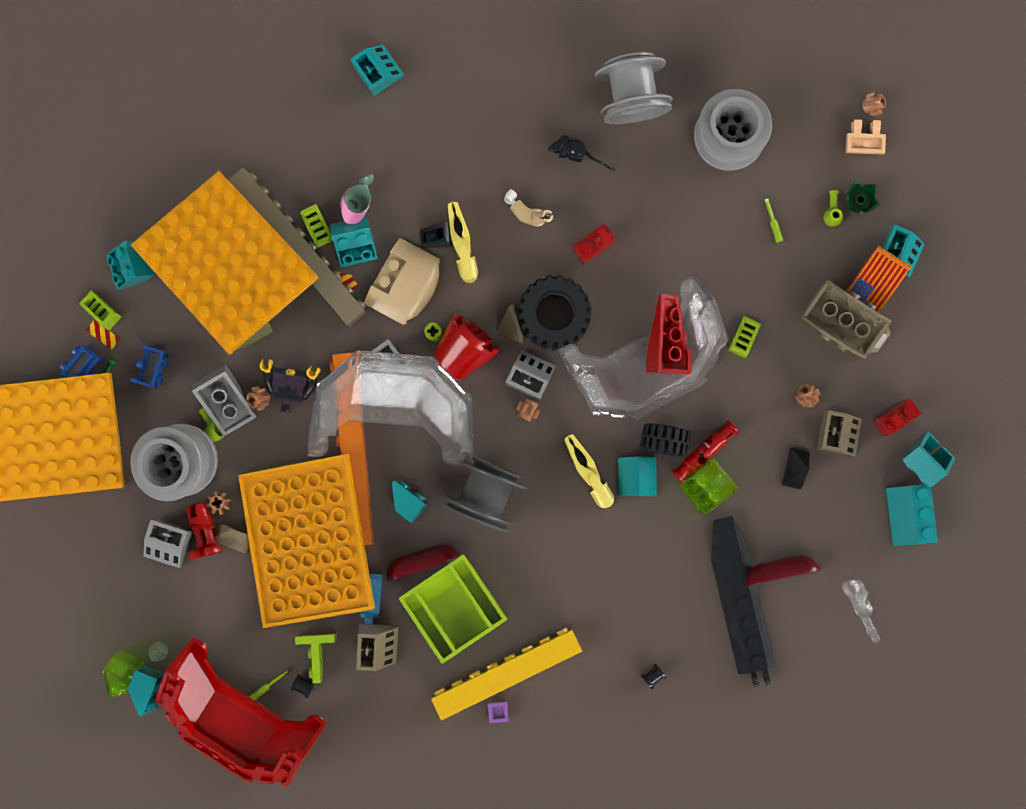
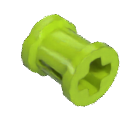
M429 323L425 327L424 332L429 341L437 342L442 338L443 333L437 323ZM432 328H435L438 332L435 333L434 337H432L431 333H429L432 331Z

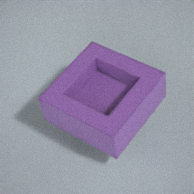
M507 701L488 703L489 723L509 722Z

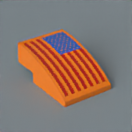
M877 246L845 291L849 293L852 290L861 296L859 298L860 301L866 303V301L871 302L877 306L875 310L880 312L911 266L882 247Z

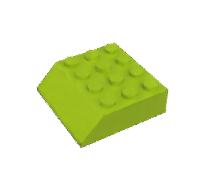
M464 554L398 598L441 664L508 619Z

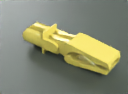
M451 202L448 204L450 234L457 255L461 259L456 261L459 274L464 282L472 283L477 279L478 268L475 256L470 257L469 231L458 202ZM453 207L456 210V217L463 228L461 238L454 230L455 216Z
M573 434L568 435L564 442L577 472L587 485L592 487L593 491L590 494L596 504L601 508L610 507L614 502V496L607 483L602 485L595 462ZM574 447L585 457L586 467L578 462L574 453Z

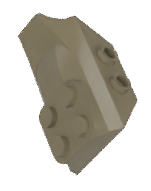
M826 280L817 289L801 319L821 332L819 336L828 342L832 339L837 343L835 346L846 352V350H849L864 359L870 353L878 352L891 334L889 325L892 320L876 311L877 306L869 301L863 303L859 300L860 295L852 290L848 293L829 280Z

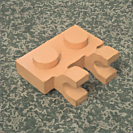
M862 120L851 122L852 133L846 134V153L885 154L886 134H880L881 120H873L870 123L871 134L861 133Z

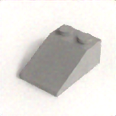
M226 364L192 383V392L223 436L257 417L254 410L247 404L246 396Z

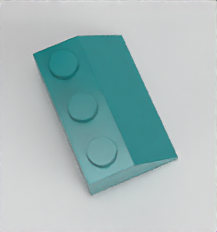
M927 484L885 488L893 546L938 542L931 488Z

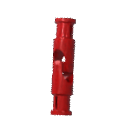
M727 420L726 425L710 435L683 460V463L678 468L671 470V473L683 484L685 478L701 468L727 444V441L734 434L737 435L739 430L732 422Z

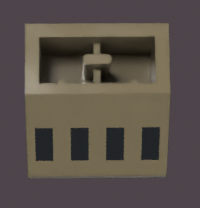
M830 410L823 412L817 450L855 457L862 419Z
M359 624L356 670L377 671L396 664L398 626Z

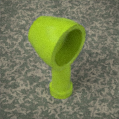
M838 190L829 191L830 208L823 216L824 222L830 227L838 226L843 220V213L838 209ZM837 213L838 218H834L832 214Z
M204 408L199 410V414L202 415L207 425L204 432L212 441L216 442L224 438Z

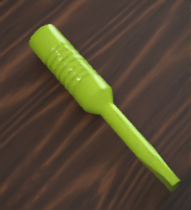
M765 199L776 243L783 242V237L778 222L774 219L769 199Z
M287 670L271 682L263 684L248 697L255 701L270 690V687L289 671Z

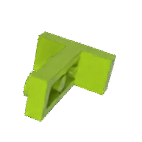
M337 633L298 635L295 637V645L311 644V647H308V657L312 659V667H309V678L313 679V683H321L323 681L322 643L336 642Z

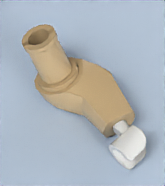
M510 189L506 193L504 201L507 204H511L510 209L520 222L538 227L542 226L545 222L552 221L553 215H548L552 213L550 210L530 209L520 200L515 201L517 198L515 191Z

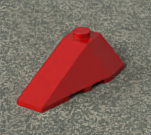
M659 294L646 355L647 373L691 374L692 354L686 342L687 333L682 325L683 316L678 296Z

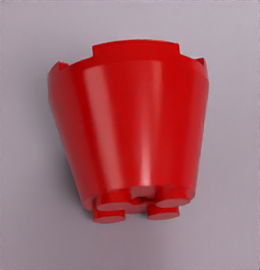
M457 313L450 319L433 360L437 367L440 369L443 367L448 371L447 375L454 381H457V379L464 380L494 358L500 351L497 345L493 346V339L472 321L462 320L463 316Z

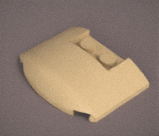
M399 238L390 251V255L374 284L371 285L364 304L402 325L407 324L406 321L417 317L431 300L439 280L440 259Z

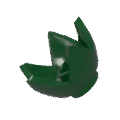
M855 181L846 194V203L849 209L857 214H866L879 206V202L875 198L877 185H863L859 181ZM857 197H861L863 203H859Z

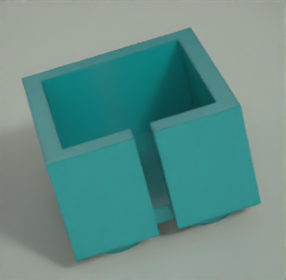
M927 431L910 445L902 460L910 470H913L923 483L931 488L948 475L956 458L944 446L930 455L929 453L939 446L940 442Z

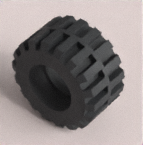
M646 423L643 425L639 447L642 450L653 453L686 457L688 456L692 433L678 427Z

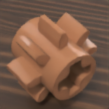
M878 92L866 94L867 99L862 101L865 113H870L873 116L882 114L881 109L886 107L884 96L878 94Z
M804 384L797 390L798 395L795 398L798 404L801 403L802 407L810 408L820 401L818 396L821 393L813 384Z
M260 386L252 388V391L247 392L246 401L252 409L256 408L259 411L269 405L270 394L265 388L261 389Z
M525 399L524 403L520 401L516 408L519 411L517 416L528 422H531L532 418L537 419L540 410L537 409L538 404L529 399Z
M215 491L214 497H207L210 500V504L207 507L213 509L212 514L219 510V514L224 515V509H231L228 506V502L232 500L225 497L226 492L219 496L218 491ZM218 500H222L223 502L222 504H220V506H216L215 504L218 502Z

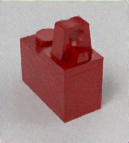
M603 224L573 245V252L580 262L585 265L614 245L616 238L607 225Z
M909 398L900 402L873 420V422L884 437L893 434L907 425V423L920 416L921 412L913 400Z

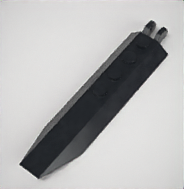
M733 516L713 520L711 561L738 674L750 673L753 686L757 688L759 687V681L756 672L762 671L764 683L771 685L767 669L775 667L776 662L757 584L746 586V578L753 567L749 550Z

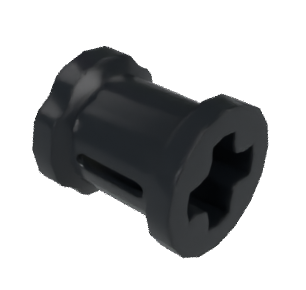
M657 664L654 665L650 672L641 676L651 689H654V685L661 679L667 678Z
M298 674L290 690L302 693L308 699L315 683L301 678V675Z

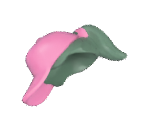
M373 174L361 177L358 184L350 186L345 190L341 198L340 207L342 217L347 224L360 222L366 214L371 202L368 185H371L373 182Z

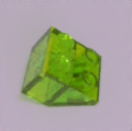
M714 459L706 463L679 486L703 516L727 500L738 489L736 484Z
M126 649L115 652L103 669L108 698L111 700L121 697L123 694L126 695L129 692L128 687L135 670L142 668L144 664L143 660Z

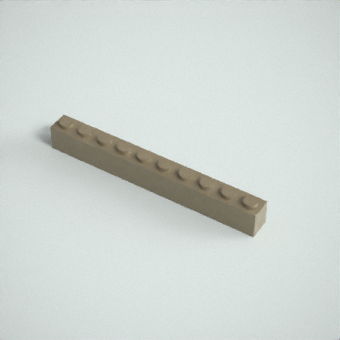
M244 167L240 169L228 181L316 273L319 279L313 283L314 287L350 328L367 314L364 310L365 304L360 298L355 300L352 296L354 291L348 284L343 285L339 281L342 277L335 269L331 271L328 268L330 263L323 255L321 257L317 255L316 251L318 249L311 241L306 242L303 238L306 235L299 226L295 229L291 224L293 219L287 212L283 214L279 210L282 206L275 198L271 200L267 196L270 192L263 184L259 186L256 183L258 178L251 170L247 172Z

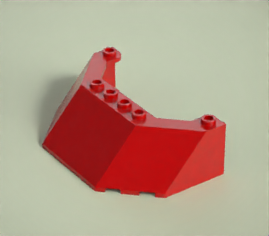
M193 637L166 669L155 699L158 706L163 705L166 710V718L171 726L176 725L179 730L177 735L183 742L245 782L252 783L253 780H259L261 784L273 785L274 782H280L282 786H289L327 722L318 715H309L305 721L283 720L277 713L269 711L261 703L249 698L244 692L236 690L228 682L219 679L206 658L208 654L207 645Z

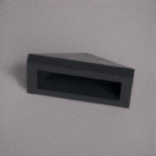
M790 448L782 485L801 490L809 472V452Z

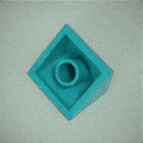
M656 457L618 458V496H657Z

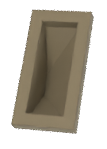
M509 305L497 332L518 344H523L524 341L514 306Z
M218 522L213 532L217 543L247 554L250 547L248 534Z

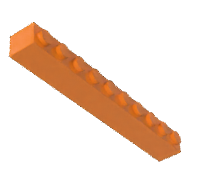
M355 352L333 354V360H330V370L334 371V379H331L332 390H335L336 398H333V407L337 409V417L334 418L335 427L339 428V436H336L337 447H340L341 455L349 454L364 545H374L358 356Z

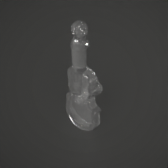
M857 578L847 579L842 583V589L846 597L851 600L855 613L862 618L867 633L872 636L871 640L874 643H878L880 637L869 617L873 612V608L870 605V601L866 599L868 592L865 590L861 580Z

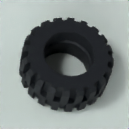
M548 275L544 279L539 278L535 280V283L530 284L525 293L523 292L518 307L519 324L526 338H529L534 345L537 344L542 349L546 350L548 348L552 349V351H557L561 348L566 349L570 345L576 344L586 333L591 320V302L588 300L587 293L582 290V286L579 283H574L573 279L569 277L565 279L562 275H557V277ZM560 296L570 303L573 315L570 323L565 328L553 331L546 329L539 323L536 314L537 307L546 297Z

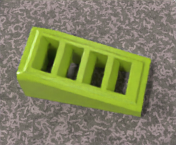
M317 204L299 212L317 248L333 241L331 232ZM317 213V215L307 219L308 216ZM320 219L321 221L313 226L310 225V223ZM322 226L324 227L323 230L314 233V230ZM327 233L328 236L317 240V237Z
M93 290L79 303L102 327L111 330L121 318V315ZM94 299H96V301L89 307L88 305H89Z
M743 316L728 351L746 358L761 324ZM744 324H750L754 326L755 329L752 330L748 327H745ZM742 329L751 333V337L741 333ZM739 336L749 340L748 343L738 339ZM736 343H739V344L745 346V347H746L745 350L742 349V348H740V347H738V346H735Z

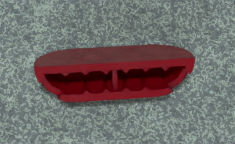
M437 545L404 555L390 563L386 572V579L390 581L456 560L460 555L454 548L448 545Z
M804 555L764 562L752 567L746 578V586L819 572L821 568L813 558Z

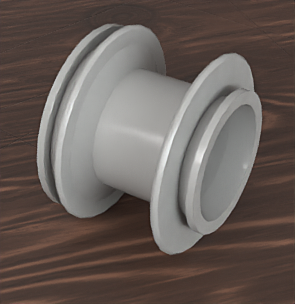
M635 52L614 57L603 64L604 67L594 74L597 80L610 82L613 103L601 110L604 122L607 124L618 125L642 122L660 117L672 110L670 103L673 98L670 95L657 94L654 73L666 65V60L661 57H655L653 53Z
M727 89L716 93L705 103L695 125L694 141L700 156L710 166L725 171L738 170L750 165L758 158L770 139L772 132L770 111L763 100L750 91ZM735 117L739 118V119L741 120V122H740V123L735 122V121H734V118H735ZM721 118L726 119L727 123H721ZM742 129H747L749 133L744 134ZM729 130L734 132L733 136L728 134Z
M183 423L157 427L144 433L136 442L131 454V472L138 487L151 498L160 501H175L200 492L211 482L217 470L218 454L212 439L200 428ZM163 455L166 457V461H165V462L162 460V459H163ZM168 468L171 470L170 475L167 473Z

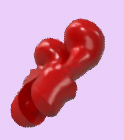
M203 501L196 505L187 506L188 528L192 529L196 541V549L189 553V560L221 553L222 548L217 543L212 531L215 528L212 524L214 521L211 518L206 502Z

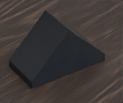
M444 222L420 229L421 248L450 247L448 223Z

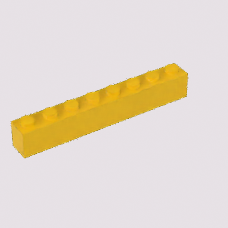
M567 627L556 632L557 636L551 639L547 636L539 640L540 644L535 647L531 644L521 649L522 653L516 656L514 653L504 658L505 661L500 664L494 662L486 666L487 670L482 673L479 670L469 675V679L465 681L459 679L451 684V688L445 690L443 687L433 692L435 696H432L431 700L441 721L582 652L573 630H568Z

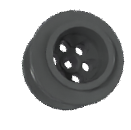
M472 456L474 464L459 460V463L471 468V472L461 496L452 497L446 495L445 499L449 503H444L443 507L472 521L508 533L507 525L512 526L514 523L505 518L502 513L513 486L528 490L527 486L516 482L517 478L521 479L522 476Z

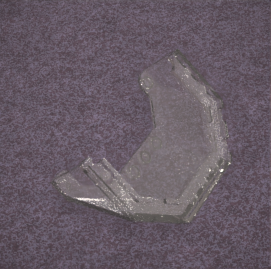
M694 275L684 279L679 285L681 295L679 303L683 316L682 325L687 333L686 342L688 349L691 350L692 354L691 374L646 372V355L651 331L605 357L581 354L578 347L574 344H568L558 350L565 367L593 416L607 415L614 419L630 418L632 421L638 422L705 384L709 369L714 368L720 357L718 355L722 346H726L729 339L715 298Z
M357 350L350 358L340 364L330 375L316 385L308 434V456H323L328 450V438L335 436L336 431L347 421L424 427L442 446L443 461L448 465L461 466L462 464L459 463V460L466 461L473 453L472 396L457 384L458 381L439 365L435 357Z

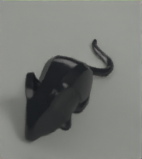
M567 135L561 136L548 148L549 152L560 153L559 158L565 159L569 157V160L581 163L586 155L590 160L615 171L614 168H611L606 163L594 158L586 150L582 141L577 139L569 140Z

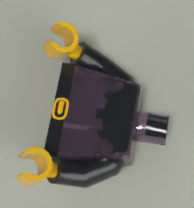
M262 359L260 369L263 371L265 385L269 394L274 399L282 400L281 412L291 413L293 402L303 403V400H307L315 391L317 376L321 371L320 368H317L316 373L311 370L312 365L306 372L277 367L271 369L273 361L269 359V365L267 366L263 363Z

